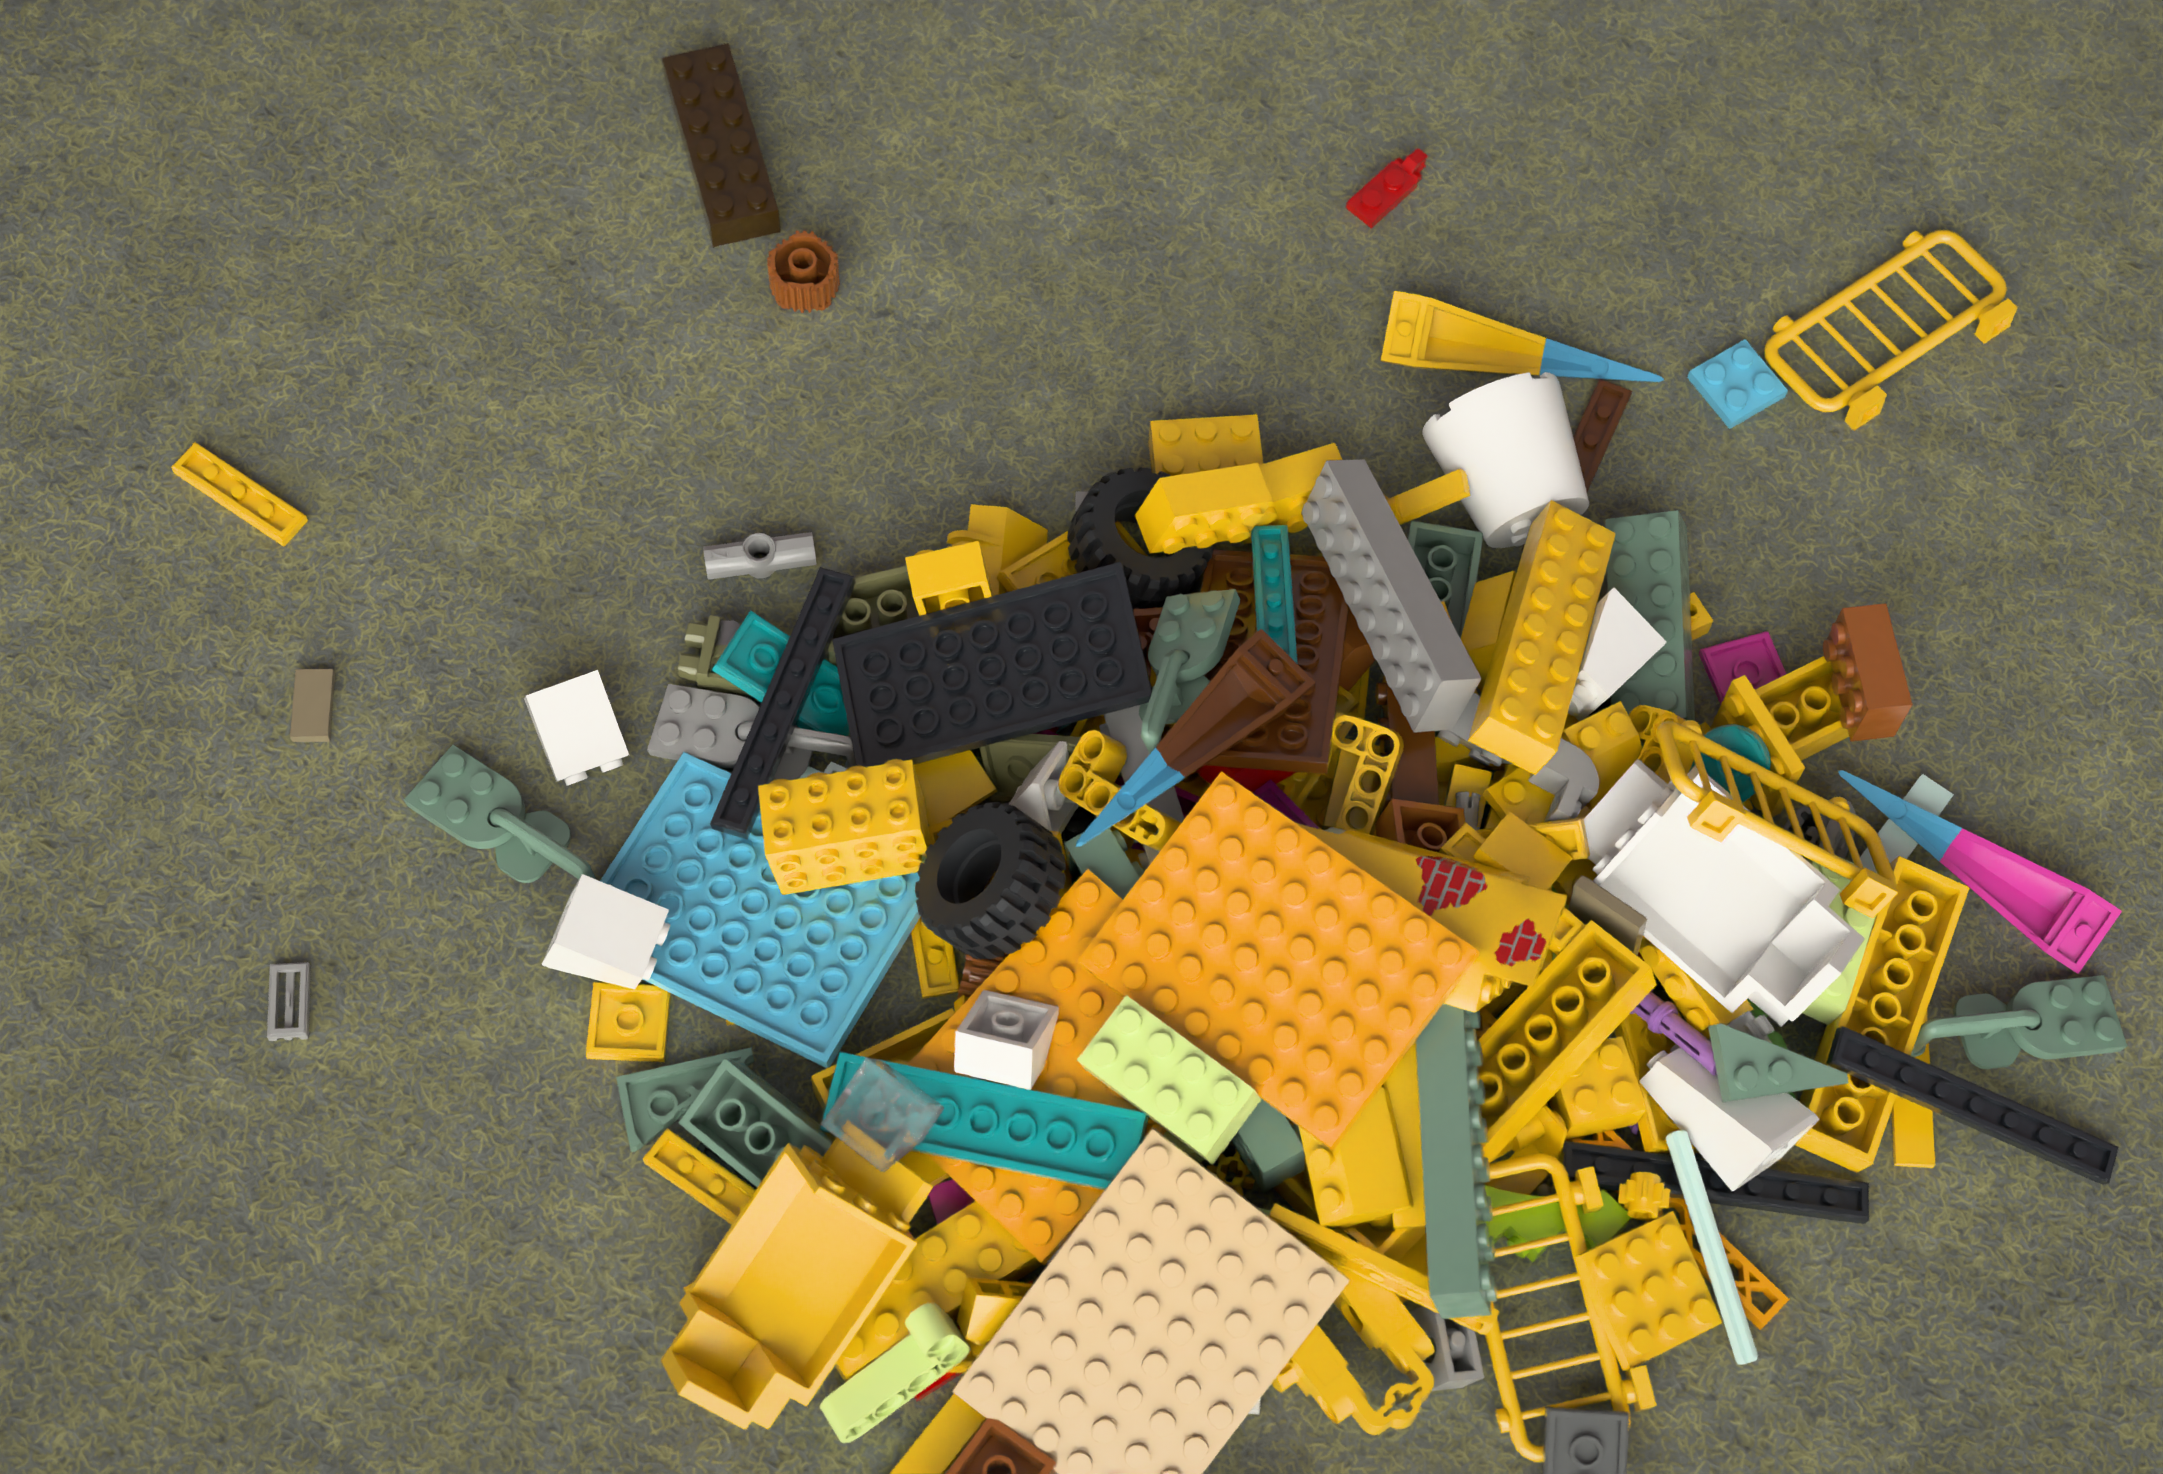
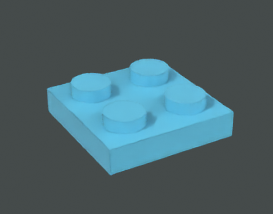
M1746 339L1693 368L1687 376L1729 429L1783 399L1788 392L1786 387Z

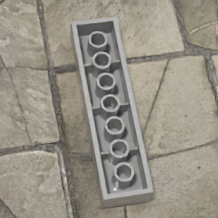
M1365 459L1327 460L1316 479L1307 502L1303 506L1301 512L1303 519L1314 536L1318 549L1321 550L1332 576L1336 579L1344 595L1345 602L1349 605L1358 622V627L1363 632L1372 650L1373 657L1381 667L1387 684L1392 689L1401 707V711L1407 718L1413 732L1453 730L1482 678Z

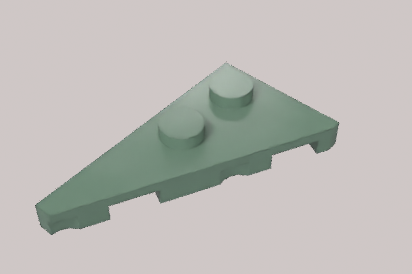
M1722 1023L1708 1026L1722 1102L1849 1083L1847 1073Z
M752 1048L616 1077L631 1152L638 1151L684 1116L724 1059L742 1062L747 1067L754 1062Z

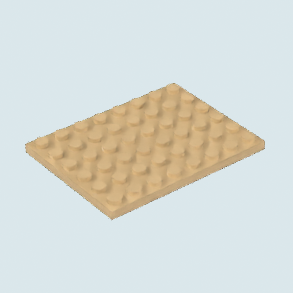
M1152 1128L965 1372L952 1392L986 1418L998 1419L1056 1461L1057 1467L1055 1471L1059 1474H1202L1350 1279L1165 1136Z

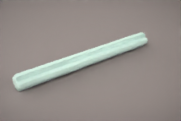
M1686 1130L1671 1132L1667 1134L1666 1142L1735 1360L1738 1364L1753 1362L1758 1359L1757 1350Z

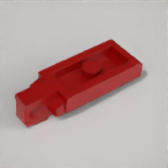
M1417 148L1405 160L1398 157L1347 201L1346 209L1372 229L1417 188L1418 182L1422 179V175L1419 172L1426 167L1425 163L1428 155Z

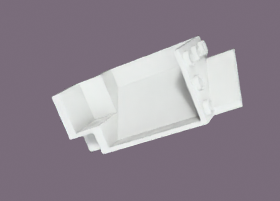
M1637 759L1584 819L1590 851L1588 858L1596 865L1592 869L1597 874L1593 882L1647 917L1643 936L1731 1013L1749 998L1779 1026L1782 1027L1789 1019L1793 1022L1841 975L1865 939L1828 907L1840 889L1800 854L1740 824L1722 842L1691 828L1687 816L1699 803L1682 794L1673 784L1672 780L1667 784L1643 762ZM1695 765L1687 776L1695 784L1703 788ZM1708 775L1712 790L1733 800L1731 794Z

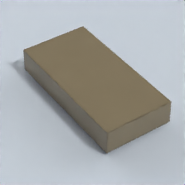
M333 669L295 670L290 730L292 742H330L335 684Z

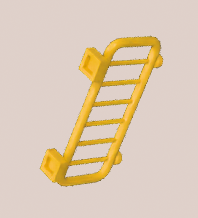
M1936 230L1923 237L1920 232L1914 231L1904 240L1902 246L1905 249L1796 321L1793 322L1788 315L1779 319L1773 327V331L1776 334L1766 342L1764 348L1765 360L1769 366L1815 410L1835 412L1848 405L1849 410L1845 422L1855 431L1881 413L1887 394L1878 384L1977 318L1980 322L1975 335L1984 344L2009 328L2018 307L2008 298L2001 302L2005 298L2007 291L2004 278L1957 233L1949 230ZM1938 244L1951 246L1991 284L1992 292L1978 300L1928 250ZM1923 255L1973 305L1953 317L1902 267ZM1894 272H1897L1948 322L1927 334L1877 284ZM1871 288L1921 339L1901 352L1851 301ZM1845 305L1895 357L1875 369L1824 318ZM1819 323L1869 374L1849 387L1798 335ZM1793 340L1843 391L1832 398L1819 396L1778 354L1779 348Z
M1687 720L1681 724L1665 721L1658 726L1657 738L1673 784L1686 797L1699 803L1687 816L1691 828L1722 842L1740 824L1851 880L1839 893L1843 904L1871 918H1874L1898 893L1896 878L1878 833L1867 821L1850 812L1849 804L1845 798L1834 797L1828 801L1702 736L1700 725L1696 721ZM1675 739L1691 748L1703 788L1695 784L1686 775ZM1700 752L1721 763L1733 800L1712 790ZM1731 768L1751 778L1764 819L1744 809ZM1761 783L1781 794L1794 834L1774 824ZM1791 799L1810 808L1824 849L1804 839ZM1820 814L1839 823L1854 864L1834 854ZM1849 829L1856 832L1865 841L1877 873L1863 867Z
M1533 1153L1489 1164L1490 1180L1535 1169L1547 1170L1553 1178L1556 1194L1492 1208V1216L1559 1202L1567 1232L1495 1249V1257L1569 1241L1573 1257L1588 1250L1576 1206H1582L1583 1214L1599 1211L1604 1206L1594 1166L1577 1170L1574 1174L1576 1181L1570 1182L1564 1165L1556 1157L1546 1153ZM1576 1263L1577 1272L1497 1290V1299L1579 1280L1587 1312L1505 1331L1500 1330L1498 1318H1496L1495 1323L1485 1335L1503 1408L1495 1409L1499 1430L1501 1433L1510 1432L1511 1440L1516 1450L1524 1458L1534 1462H1543V1445L1537 1446L1529 1441L1523 1420L1545 1415V1407L1577 1408L1610 1400L1613 1411L1629 1412L1630 1428L1631 1417L1628 1404H1634L1635 1412L1657 1406L1646 1365L1627 1370L1625 1372L1627 1379H1621L1614 1350ZM1491 1302V1307L1495 1309L1494 1303ZM1586 1320L1590 1321L1598 1352L1520 1370H1510L1503 1339ZM1600 1360L1608 1392L1521 1412L1513 1379Z

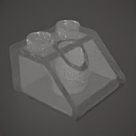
M866 1057L821 1125L881 1172H885L923 1141L945 1107L887 1063Z

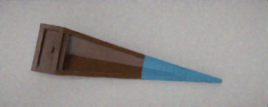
M1260 629L1233 653L1160 743L1079 837L1076 847L1084 845L1283 715L1316 682L1277 643Z

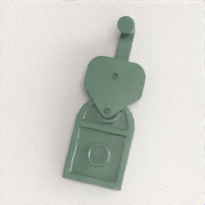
M1236 589L1185 595L1179 594L1166 597L1148 651V659L1157 676V680L1152 687L1149 703L1142 704L1139 708V716L1142 720L1141 738L1149 754L1162 740L1161 736L1165 724L1176 723L1209 684L1210 681L1203 675L1216 666L1224 653L1240 603Z
M452 745L404 799L409 808L465 845L478 849L495 847L496 862L499 869L518 882L530 883L538 880L553 863L578 880L582 874L596 879L590 864L566 848L571 840V831L564 821L545 810L525 814L524 801L512 782L455 745Z
M2101 975L2031 983L2015 993L2007 1005L1987 993L1964 996L1956 1002L1953 1009L1954 1016L1933 1018L1921 1025L1911 1056L1921 1055L1925 1051L1926 1044L1934 1038L1960 1036L1966 1056L1972 1064L1981 1069H1994L2010 1066L2015 1061L2021 1048L2037 1058L2060 1059L2119 1052L2127 1047V1043L2105 977Z

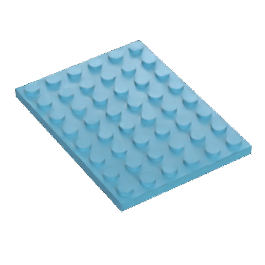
M683 752L600 880L603 883L669 909L665 922L670 924V929L663 945L656 944L651 957L656 958L657 962L649 980L645 981L825 1068H829L921 917L916 904V900L919 898L915 894V883L920 880L918 872L782 895L765 856L761 811H759L748 839L713 830L710 822L731 773Z

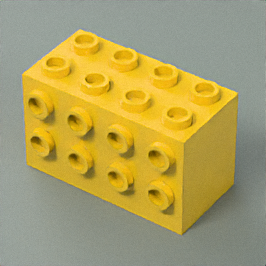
M893 759L885 762L883 765L871 767L853 766L846 769V771L830 774L817 772L810 774L806 778L794 780L776 779L769 784L758 786L765 856L782 895L916 873L920 863H924L927 855L925 852L931 844L926 804L912 760Z

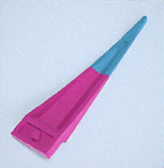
M1844 770L1838 771L1845 781L1964 884L1970 887L1971 890L2038 948L2075 973L2079 974L2122 911L2091 890Z

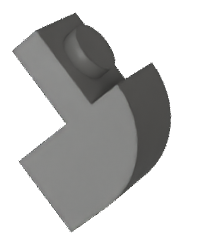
M1562 738L1558 751L1536 775L1531 773L1528 779L1532 784L1555 795L1544 822L1576 818L1580 810L1597 794L1599 788V777L1592 760L1580 748Z

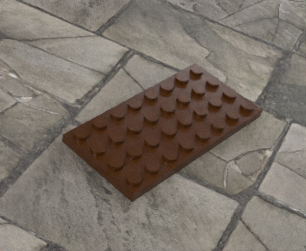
M1213 550L1212 557L1207 562L1201 593L1236 589L1240 598L1224 653L1216 666L1203 675L1209 681L1214 678L1233 653L1257 632L1252 552ZM1290 554L1297 664L1316 683L1306 694L1287 709L1283 715L1206 764L1207 766L1328 774L1349 605L1345 602L1344 595L1336 579L1332 576L1324 557Z

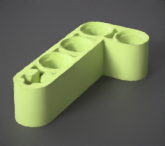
M927 1303L915 1309L905 1321V1325L911 1333L822 1401L820 1409L842 1443L851 1442L865 1434L967 1357L970 1352V1346L949 1314L937 1304Z

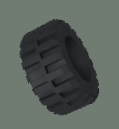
M1132 467L1122 468L1117 473L1110 472L1104 475L1099 482H1095L1071 520L1072 524L1068 529L1067 536L1069 543H1071L1068 551L1071 560L1077 561L1074 566L1077 573L1121 562L1133 609L1134 607H1139V609L1163 608L1167 596L1185 595L1189 592L1207 567V562L1211 559L1214 549L1213 546L1202 549L1193 546L1183 548L1176 553L1166 554V557L1154 558L1136 552L1123 541L1117 531L1115 522L1125 521L1138 524L1135 514L1158 479L1171 476L1162 471H1159L1158 474L1152 473L1151 468L1139 467L1137 471H1134Z
M1000 802L976 805L969 808L967 814L960 813L952 819L953 823L948 828L943 827L937 834L939 838L934 845H929L925 852L927 855L924 863H920L918 869L920 880L915 883V894L919 899L916 900L922 922L934 934L973 958L993 959L1004 957V952L1011 954L1021 949L1022 943H1030L1037 936L1036 931L1041 926L1045 927L1051 919L1049 914L1053 907L1057 908L1061 900L1059 891L1064 889L1066 878L1062 871L1066 870L1064 854H1062V846L1058 839L1053 836V833L1017 807ZM996 872V874H995L994 878L992 879V881L990 882V884L985 888V886H986V884L988 883V881L990 880V878H991V877L993 876V874Z

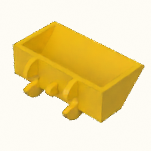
M971 504L968 530H957L947 535V543L953 545L960 541H979L989 575L992 594L995 596L1008 592L997 579L1000 571L1047 544L1048 529L1007 507Z

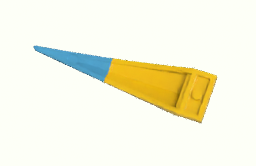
M1394 291L1380 361L1417 369L1505 374L1530 373L1531 375H1542L1544 372H1548L1558 377L1661 382L1664 380L1659 375L1541 337L1439 300Z

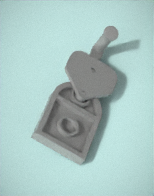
M668 684L647 750L652 756L679 760L683 752L719 768H734L759 707L752 700L743 696ZM796 725L773 780L799 779L810 765L814 751L846 756L845 768L848 769L856 766L851 737L802 729Z

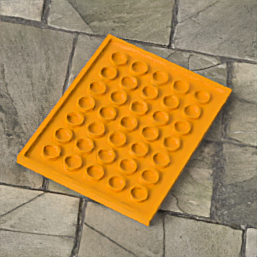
M1220 772L1078 958L1077 962L1121 996L1125 997L1127 995L1257 1092L1261 1099L1333 1151L1480 954L1473 946L1229 776Z
M1087 869L1061 897L1057 908L1053 907L1049 914L1051 919L1045 927L1041 926L1036 931L1037 936L1030 943H1022L1021 949L1009 954L907 1065L973 1078L970 1075L954 1072L956 1030L982 991H992L1059 1007V1014L1044 1068L1031 1090L1141 1112L1085 1070L1077 1061L1124 999L1123 996L1077 962L1078 958L1123 899ZM978 1079V1080H983V1081H988V1082H993V1083L1008 1085V1084H1004V1083H1000V1082H996V1081H991V1080H987V1079ZM1149 1118L1144 1138L1152 1128L1162 1135L1167 1130ZM927 1154L1044 1265L1066 1242L1104 1192L1102 1189Z

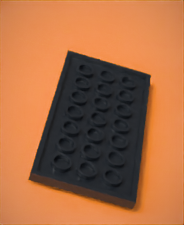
M1121 562L832 639L856 766L871 767L883 765L885 762L893 759L912 760L913 765L1149 703L1152 694L1132 601Z

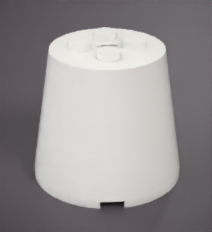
M1544 372L1540 375V378L1532 379L1530 373H1523L1491 382L1450 402L1451 411L1442 417L1439 414H1435L1426 422L1422 430L1423 437L1444 474L1446 475L1460 468L1466 472L1470 496L1462 499L1461 502L1479 532L1483 533V539L1489 547L1506 548L1525 544L1530 525L1550 500L1580 515L1589 507V499L1561 386L1554 374Z

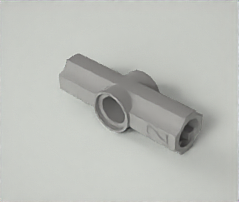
M812 532L770 537L764 533H755L748 536L745 541L703 547L708 580L746 574L763 579L772 575L776 570L817 565ZM758 553L767 554V556L761 559L753 557Z

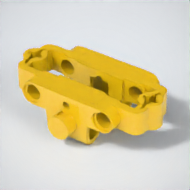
M1336 1227L1332 1230L1342 1236L1351 1239L1350 1236L1347 1233H1345L1341 1228ZM1326 1260L1350 1279L1333 1302L1369 1350L1374 1347L1376 1350L1381 1348L1392 1364L1401 1373L1406 1374L1413 1384L1397 1383L1391 1386L1385 1394L1381 1407L1374 1411L1367 1402L1364 1391L1348 1371V1363L1318 1324L1315 1325L1271 1384L1281 1393L1296 1383L1306 1397L1310 1394L1325 1414L1335 1424H1339L1349 1415H1352L1361 1428L1371 1435H1379L1390 1427L1404 1429L1414 1422L1421 1404L1429 1397L1433 1389L1434 1377L1422 1362L1435 1352L1433 1344L1403 1305L1408 1300L1407 1298ZM1412 1398L1406 1411L1401 1408L1390 1413L1395 1401L1400 1404L1404 1401L1408 1402Z

